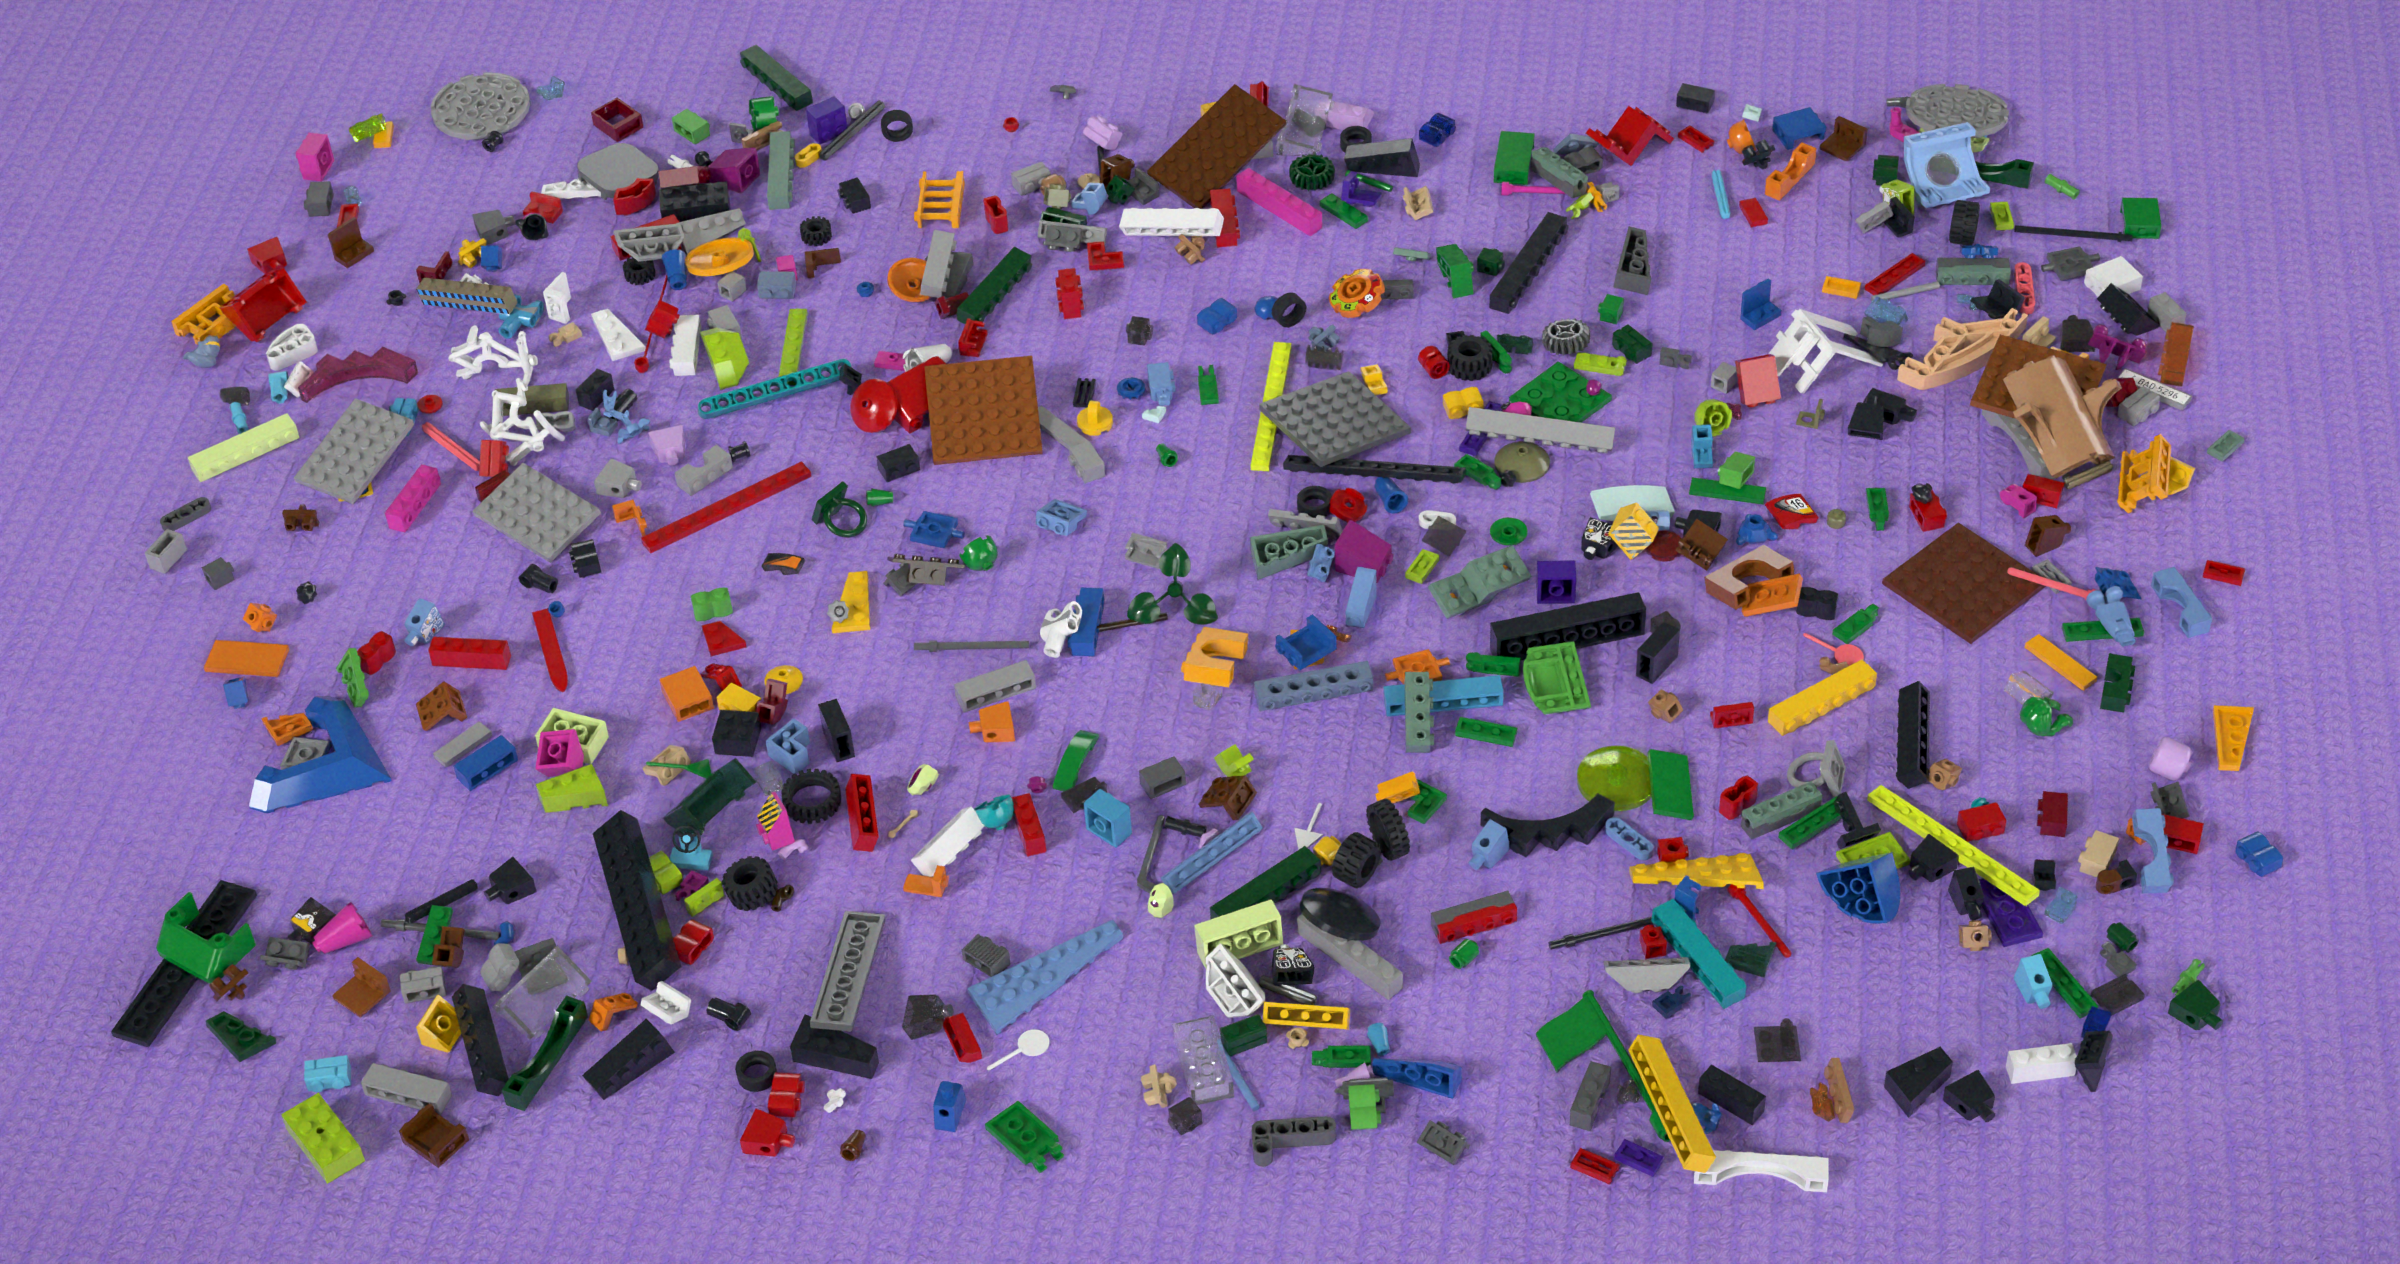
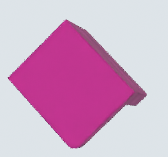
M793 255L776 257L778 272H795V278L798 280Z

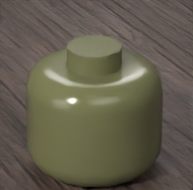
M1833 509L1828 512L1827 525L1829 527L1840 529L1845 526L1846 514L1844 511Z

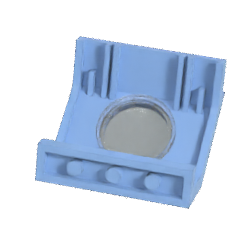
M1968 122L1904 136V162L1911 185L1914 186V195L1918 206L1932 208L1936 205L1949 204L1953 201L1980 197L1990 193V187L1980 178L1971 150V136H1975V128Z

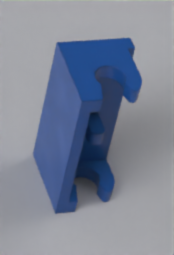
M1686 875L1675 888L1674 900L1683 906L1685 913L1690 919L1696 921L1695 914H1699V909L1696 907L1698 894L1691 891V888L1701 890V885Z

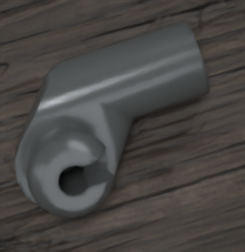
M1910 97L1887 98L1886 104L1887 106L1906 108L1907 98Z

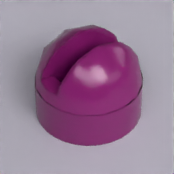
M1589 380L1586 386L1587 393L1592 396L1597 395L1601 390V383L1597 380Z

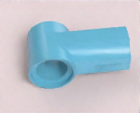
M288 372L269 373L271 399L278 404L284 403L287 399V389L284 388V385L289 378Z

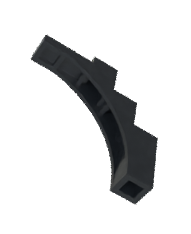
M1597 793L1592 800L1576 811L1546 820L1511 819L1503 817L1485 807L1481 811L1480 825L1485 827L1491 819L1507 829L1510 849L1517 854L1527 857L1539 843L1557 851L1570 836L1576 841L1588 845L1605 826L1606 821L1614 816L1615 802Z

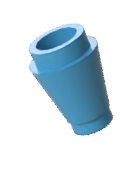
M1374 1023L1368 1027L1367 1036L1379 1056L1387 1055L1390 1052L1387 1027L1383 1023Z

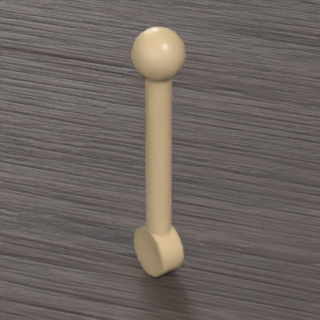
M911 810L910 815L900 825L888 832V836L894 838L896 833L907 822L918 816L917 810Z

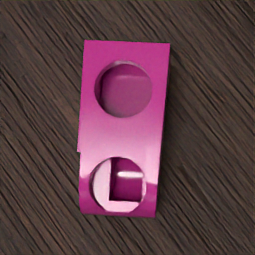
M2011 484L2000 492V498L2003 503L2017 509L2021 517L2026 518L2036 511L2037 496L2021 486Z

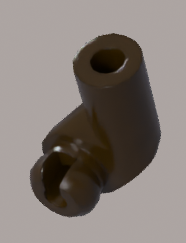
M786 885L775 891L776 895L773 897L771 906L773 911H781L782 903L793 896L794 887L791 885Z

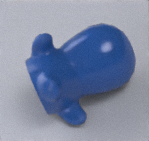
M1692 1103L1691 1106L1701 1126L1705 1127L1703 1129L1704 1133L1709 1134L1712 1131H1716L1722 1117L1719 1106L1713 1103L1710 1110L1701 1103Z

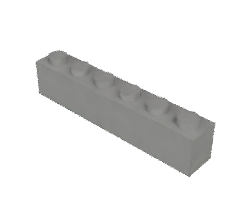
M1303 914L1297 918L1298 934L1386 999L1390 1000L1403 988V972L1360 941L1331 935L1313 925Z

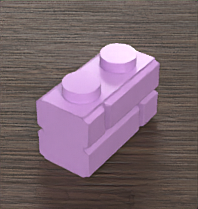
M1102 116L1090 117L1083 134L1104 149L1116 150L1118 141H1120L1123 135L1118 131V126L1112 123L1108 124L1107 119Z

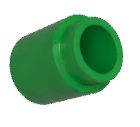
M1464 939L1451 951L1449 956L1450 963L1457 969L1465 968L1479 955L1477 943L1473 940Z

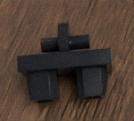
M1765 139L1756 143L1755 146L1758 149L1756 152L1752 145L1743 148V165L1754 162V166H1759L1762 170L1768 167V162L1771 161L1768 156L1775 150L1774 145L1769 146Z

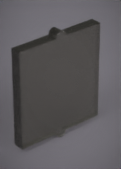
M1438 516L1433 524L1428 527V531L1422 538V541L1450 556L1454 549L1460 545L1466 530Z

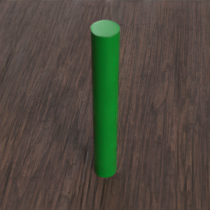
M1349 170L1346 171L1345 176L1350 173ZM1357 173V178L1362 183L1391 192L1393 189L1392 185Z

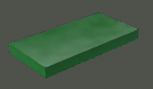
M1649 749L1647 755L1653 814L1692 821L1694 812L1688 756Z

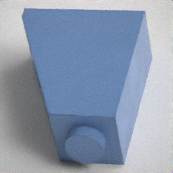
M1357 567L1345 611L1346 625L1365 628L1377 597L1376 570Z

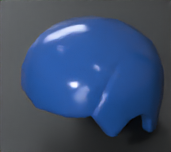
M1264 296L1258 299L1254 308L1256 315L1264 320L1268 317L1275 320L1272 316V307L1278 298L1275 296Z

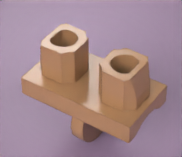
M1181 234L1178 237L1180 242L1174 247L1176 252L1182 256L1189 251L1184 258L1190 265L1197 260L1201 263L1205 261L1200 251L1205 248L1204 239L1201 236L1192 237L1191 241H1189Z

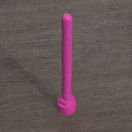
M1502 182L1501 195L1508 196L1512 192L1565 194L1557 187L1513 186L1509 182Z

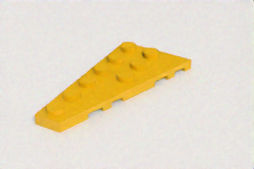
M1739 853L1733 856L1719 855L1714 858L1699 857L1695 860L1680 859L1676 862L1666 863L1661 861L1655 864L1629 866V874L1633 883L1659 884L1662 881H1668L1672 885H1678L1687 875L1701 886L1724 887L1727 884L1737 885V888H1745V885H1756V889H1764V882L1751 854Z

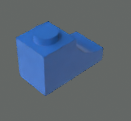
M245 676L226 680L223 687L228 707L233 706L234 709L245 707V703L249 701Z

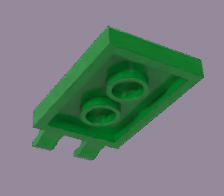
M1016 1101L985 1123L986 1130L1023 1164L1027 1165L1031 1162L1039 1173L1047 1169V1166L1043 1164L1046 1162L1043 1156L1048 1152L1056 1161L1064 1157V1154L1060 1152L1063 1148L1058 1144V1135L1019 1101Z

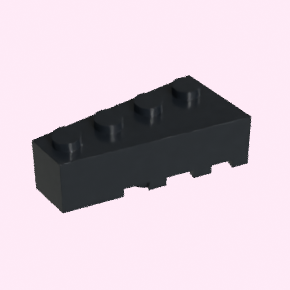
M1412 138L1347 146L1344 157L1347 169L1357 173L1418 177L1420 168L1419 158Z
M804 1015L790 1045L793 1062L864 1078H873L879 1064L877 1047L843 1031L810 1028L811 1016Z
M646 1018L582 1076L599 1096L605 1100L675 1052L663 1035Z

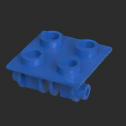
M2095 567L2097 571L2095 582L2098 584L2103 595H2105L2110 587L2118 586L2123 592L2122 597L2141 600L2137 588L2132 583L2127 572Z

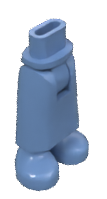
M2118 586L2110 587L2105 595L2099 590L2092 591L2088 594L2086 601L2090 607L2096 610L2095 615L2107 632L2122 647L2134 644L2136 642L2134 638L2135 633L2125 604L2120 601L2123 596L2121 588Z

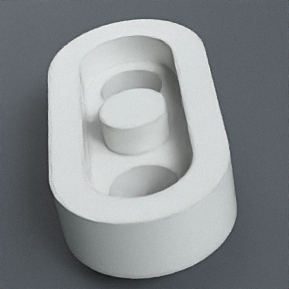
M1426 510L1419 514V525L1425 529L1450 531L1456 526V517L1447 512Z

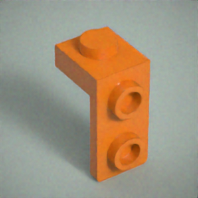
M633 499L612 505L616 523L635 518L641 535H646L644 530L647 528L645 518L640 517L642 516L640 506H636Z
M937 865L933 877L908 874L903 891L942 897L945 887L948 886L949 882L945 866Z
M627 993L595 999L588 1021L601 1032L608 1030L613 1013L637 1008L638 1002Z

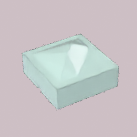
M1746 104L1742 117L1758 122L1762 109Z

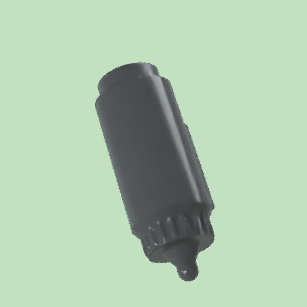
M1387 1077L1350 1079L1349 1081H1343L1342 1086L1336 1088L1334 1092L1343 1095L1344 1100H1349L1348 1086L1374 1084L1375 1089H1379V1097L1381 1099V1105H1376V1111L1386 1113L1385 1099H1389V1096H1394L1393 1079H1387Z

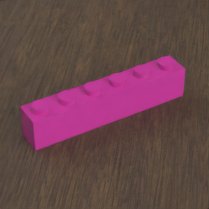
M1250 168L1236 176L1237 192L1309 236L1322 229L1321 211Z

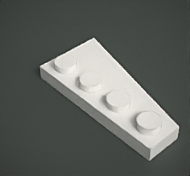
M574 179L568 184L562 181L543 185L541 194L565 199L574 197L588 198L590 196L601 197L600 191L586 180L581 182L579 179Z

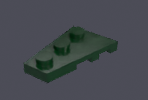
M224 1011L206 1020L207 1028L239 1062L276 1044L275 1037L271 1035L266 1036L261 1033V1030L255 1027L252 1029L244 1025V1021Z

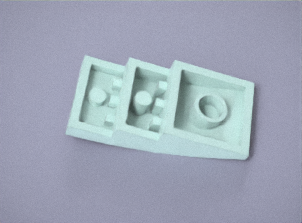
M1628 485L1594 490L1590 493L1598 517L1601 520L1614 521L1620 508L1636 502L1644 511L1667 510L1669 511L1670 518L1675 513L1667 490L1662 486Z

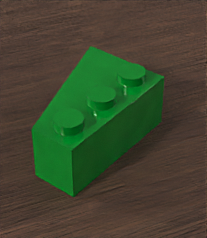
M1457 244L1436 247L1437 264L1443 277H1447L1449 280L1447 286L1448 288L1452 287L1453 299L1473 295L1472 272L1474 267L1472 261L1468 260L1467 255L1463 253V250Z

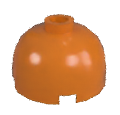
M1743 119L1733 124L1728 132L1729 139H1726L1729 148H1734L1737 153L1743 154V148L1752 145L1754 151H1757L1745 120Z

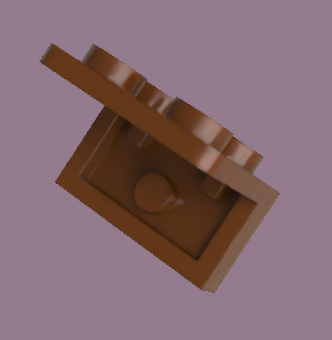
M1838 116L1835 119L1834 133L1820 144V150L1841 160L1848 161L1866 145L1868 129Z

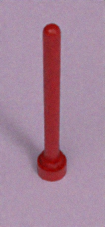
M1731 884L1727 889L1731 897L1741 901L1783 956L1786 958L1791 957L1792 953L1746 896V888H1737V885Z

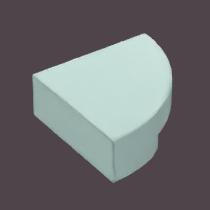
M1157 406L1156 409H1147L1143 412L1142 419L1159 423L1166 413V407Z

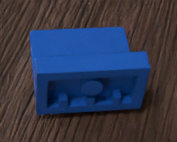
M1769 278L1742 293L1740 320L1753 330L1781 316L1782 310L1770 302L1771 280Z

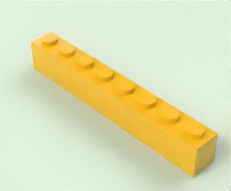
M1638 1034L1628 1051L1682 1167L1686 1170L1706 1173L1716 1156L1659 1038Z

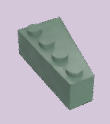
M1324 525L1250 537V551L1257 580L1311 560L1317 544L1328 547V538Z

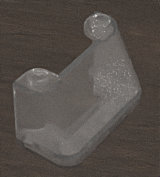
M1294 84L1293 94L1285 118L1286 125L1282 128L1277 138L1276 154L1281 156L1314 155L1317 152H1321L1322 143L1320 141L1329 111H1333L1335 101L1332 100L1333 93Z
M557 945L525 977L504 994L492 1008L528 1039L533 1037L538 1039L545 1032L543 1027L554 1018L555 1011L565 996L575 998L579 995L582 997L590 990L588 985L592 981Z

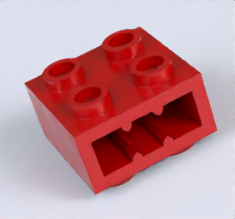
M1075 268L1058 270V277L1055 278L1056 288H1060L1056 291L1057 300L1061 301L1058 302L1059 312H1063L1064 319L1080 318L1081 310H1084L1083 299L1080 300L1083 297L1082 286H1078L1081 285L1080 275H1076Z

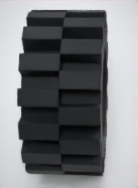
M812 216V219L806 218V221L803 220L802 224H800L801 239L804 241V244H808V246L814 244V247L817 244L822 246L823 242L826 244L828 240H831V225L825 217L821 219L820 216H817V218Z
M632 257V259L627 258V261H624V276L630 284L633 285L635 283V285L641 283V285H644V282L649 283V280L652 281L654 279L653 277H655L656 272L653 260L638 262Z

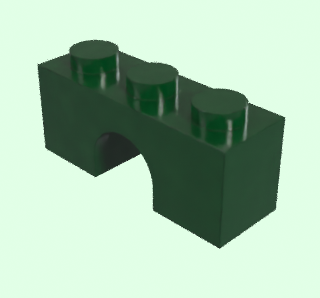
M2109 653L2100 709L2124 713L2125 705H2130L2131 694L2128 691H2132L2133 680L2130 677H2134L2135 665H2132L2133 657Z

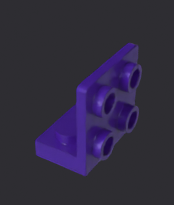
M1350 171L1343 180L1341 200L1346 201L1348 204L1361 203L1363 206L1372 207L1382 196L1381 192L1356 189L1359 185L1357 172Z

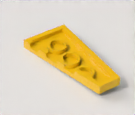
M868 571L849 572L840 601H845L846 606L849 608L848 618L843 620L842 623L833 622L832 633L870 630Z

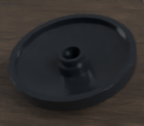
M1313 888L1306 891L1301 899L1300 910L1305 918L1319 929L1331 935L1348 940L1363 941L1375 937L1379 930L1380 918L1368 904L1348 893L1330 888Z

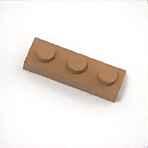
M1831 1058L1824 1069V1076L1828 1080L1829 1094L1833 1097L1834 1111L1838 1114L1840 1123H1848L1855 1110L1840 1058Z

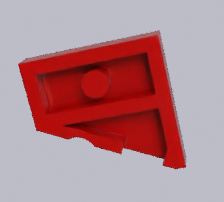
M721 621L701 625L711 657L747 648L745 640Z

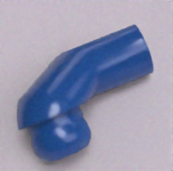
M506 921L500 924L501 937L494 942V945L497 943L508 944L514 939V927L510 922Z

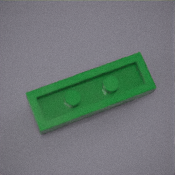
M1332 193L1320 200V207L1355 229L1368 222L1366 214L1342 201Z
M1460 717L1455 730V736L1513 747L1518 728Z
M432 905L416 958L418 964L432 965L435 944L440 945L442 926L449 927L453 914L452 907Z

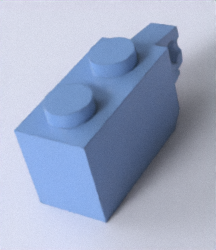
M1168 362L1147 364L1151 400L1158 401L1159 406L1170 405V400H1173L1172 392H1176L1175 381H1171L1174 380L1173 369H1169Z

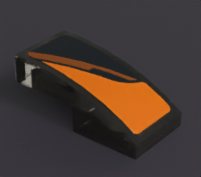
M768 553L761 567L764 571L780 570L783 575L799 574L805 559L786 553Z

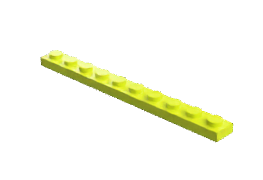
M1274 342L1263 402L1282 396L1284 393L1292 343ZM1260 412L1251 460V470L1269 471L1277 426L1262 412Z
M1880 785L1868 794L1867 801L1921 837L1925 838L1928 834L1932 835L1959 855L1958 862L1967 868L1974 867L1976 874L2024 906H2027L2039 896V889L1884 786Z

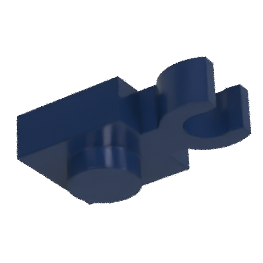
M1678 986L1674 994L1667 991L1653 1000L1652 1007L1667 1019L1682 1009V1003L1690 1001L1691 993L1681 995L1683 993V986Z

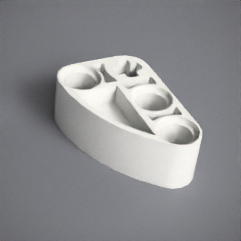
M296 324L276 337L269 346L266 355L270 368L274 371H279L315 355L318 352L314 335L305 324Z

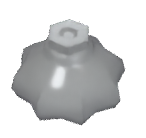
M835 600L832 604L828 605L827 615L832 622L842 623L843 620L848 618L849 608L846 606L845 601Z

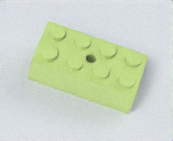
M1272 899L1194 925L1197 954L1205 968H1207L1206 957L1220 943L1237 959L1283 945L1281 915Z

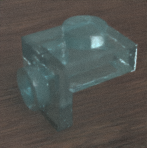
M552 76L550 85L538 86L537 93L546 100L560 98L563 95L565 82Z

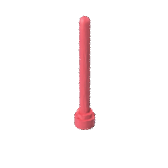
M2012 567L2007 570L2009 575L2085 598V600L2089 593L2096 590L2092 588V590L2088 589L2086 591Z

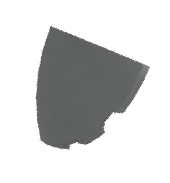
M951 252V254H954L952 265H948V268H951L949 278H945L947 289L946 292H942V296L945 299L960 294L968 281L967 274L973 266V256L971 253Z

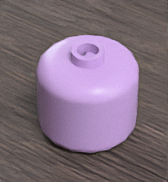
M2163 737L2151 757L2149 770L2171 781L2178 780L2183 772H2188L2192 762L2189 761L2191 756L2190 747L2169 737Z

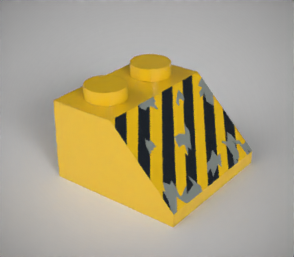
M1636 502L1619 509L1608 534L1631 560L1654 541L1659 528Z

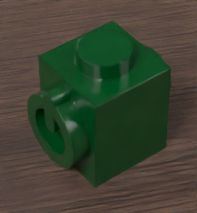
M1483 248L1477 257V271L1497 276L1505 266L1503 252L1495 248Z

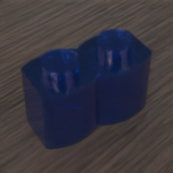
M1436 113L1429 122H1426L1420 128L1419 140L1438 147L1444 143L1447 137L1454 134L1456 130L1455 120L1441 113Z

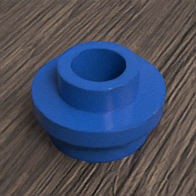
M865 281L857 286V292L861 297H870L873 294L874 285Z

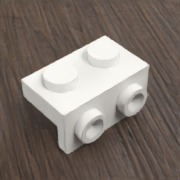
M663 981L658 982L655 993L642 998L641 1001L642 1007L671 1025L688 1017L691 1004L689 997Z

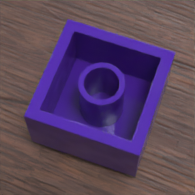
M835 96L806 108L809 134L819 145L838 137L848 128L845 106Z
M1575 560L1537 561V604L1575 603Z

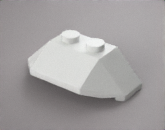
M1220 943L1206 957V989L1228 1018L1251 1016L1265 1002V992L1247 968Z

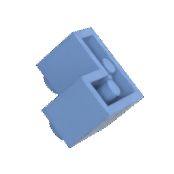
M792 719L766 740L768 756L793 774H798L799 771L810 764L806 748L810 744L808 728L796 719Z

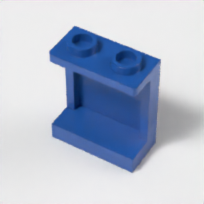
M1811 107L1773 117L1772 131L1785 148L1789 150L1794 148V140L1816 134L1820 140H1823L1826 125L1821 122L1817 113H1814Z
M1313 614L1306 618L1307 626L1285 639L1280 634L1276 636L1275 648L1277 652L1284 655L1289 663L1298 670L1306 668L1337 650L1336 635Z

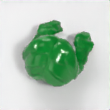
M2040 697L2028 698L2023 703L2019 714L2020 720L2028 727L2030 732L2037 736L2052 737L2064 726L2068 725L2071 727L2073 725V718L2068 714L2058 715L2057 720L2051 725L2052 708L2060 711L2061 704L2047 697L2044 699Z

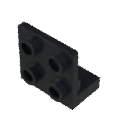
M1995 280L1988 296L1973 297L1970 301L1975 304L1977 309L1988 313L1990 318L1998 319L2004 318L2012 308L2016 309L2019 313L2026 297L2003 281Z
M2110 1030L2087 1031L2083 1041H2081L2079 1053L2075 1058V1067L2081 1074L2090 1092H2096L2106 1063L2105 1058L2113 1038Z

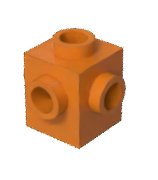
M250 603L243 620L251 625L250 628L256 632H270L277 614L271 611L272 608L266 604Z

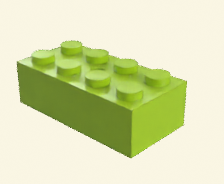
M319 1092L281 1114L286 1130L327 1184L365 1162L360 1145Z

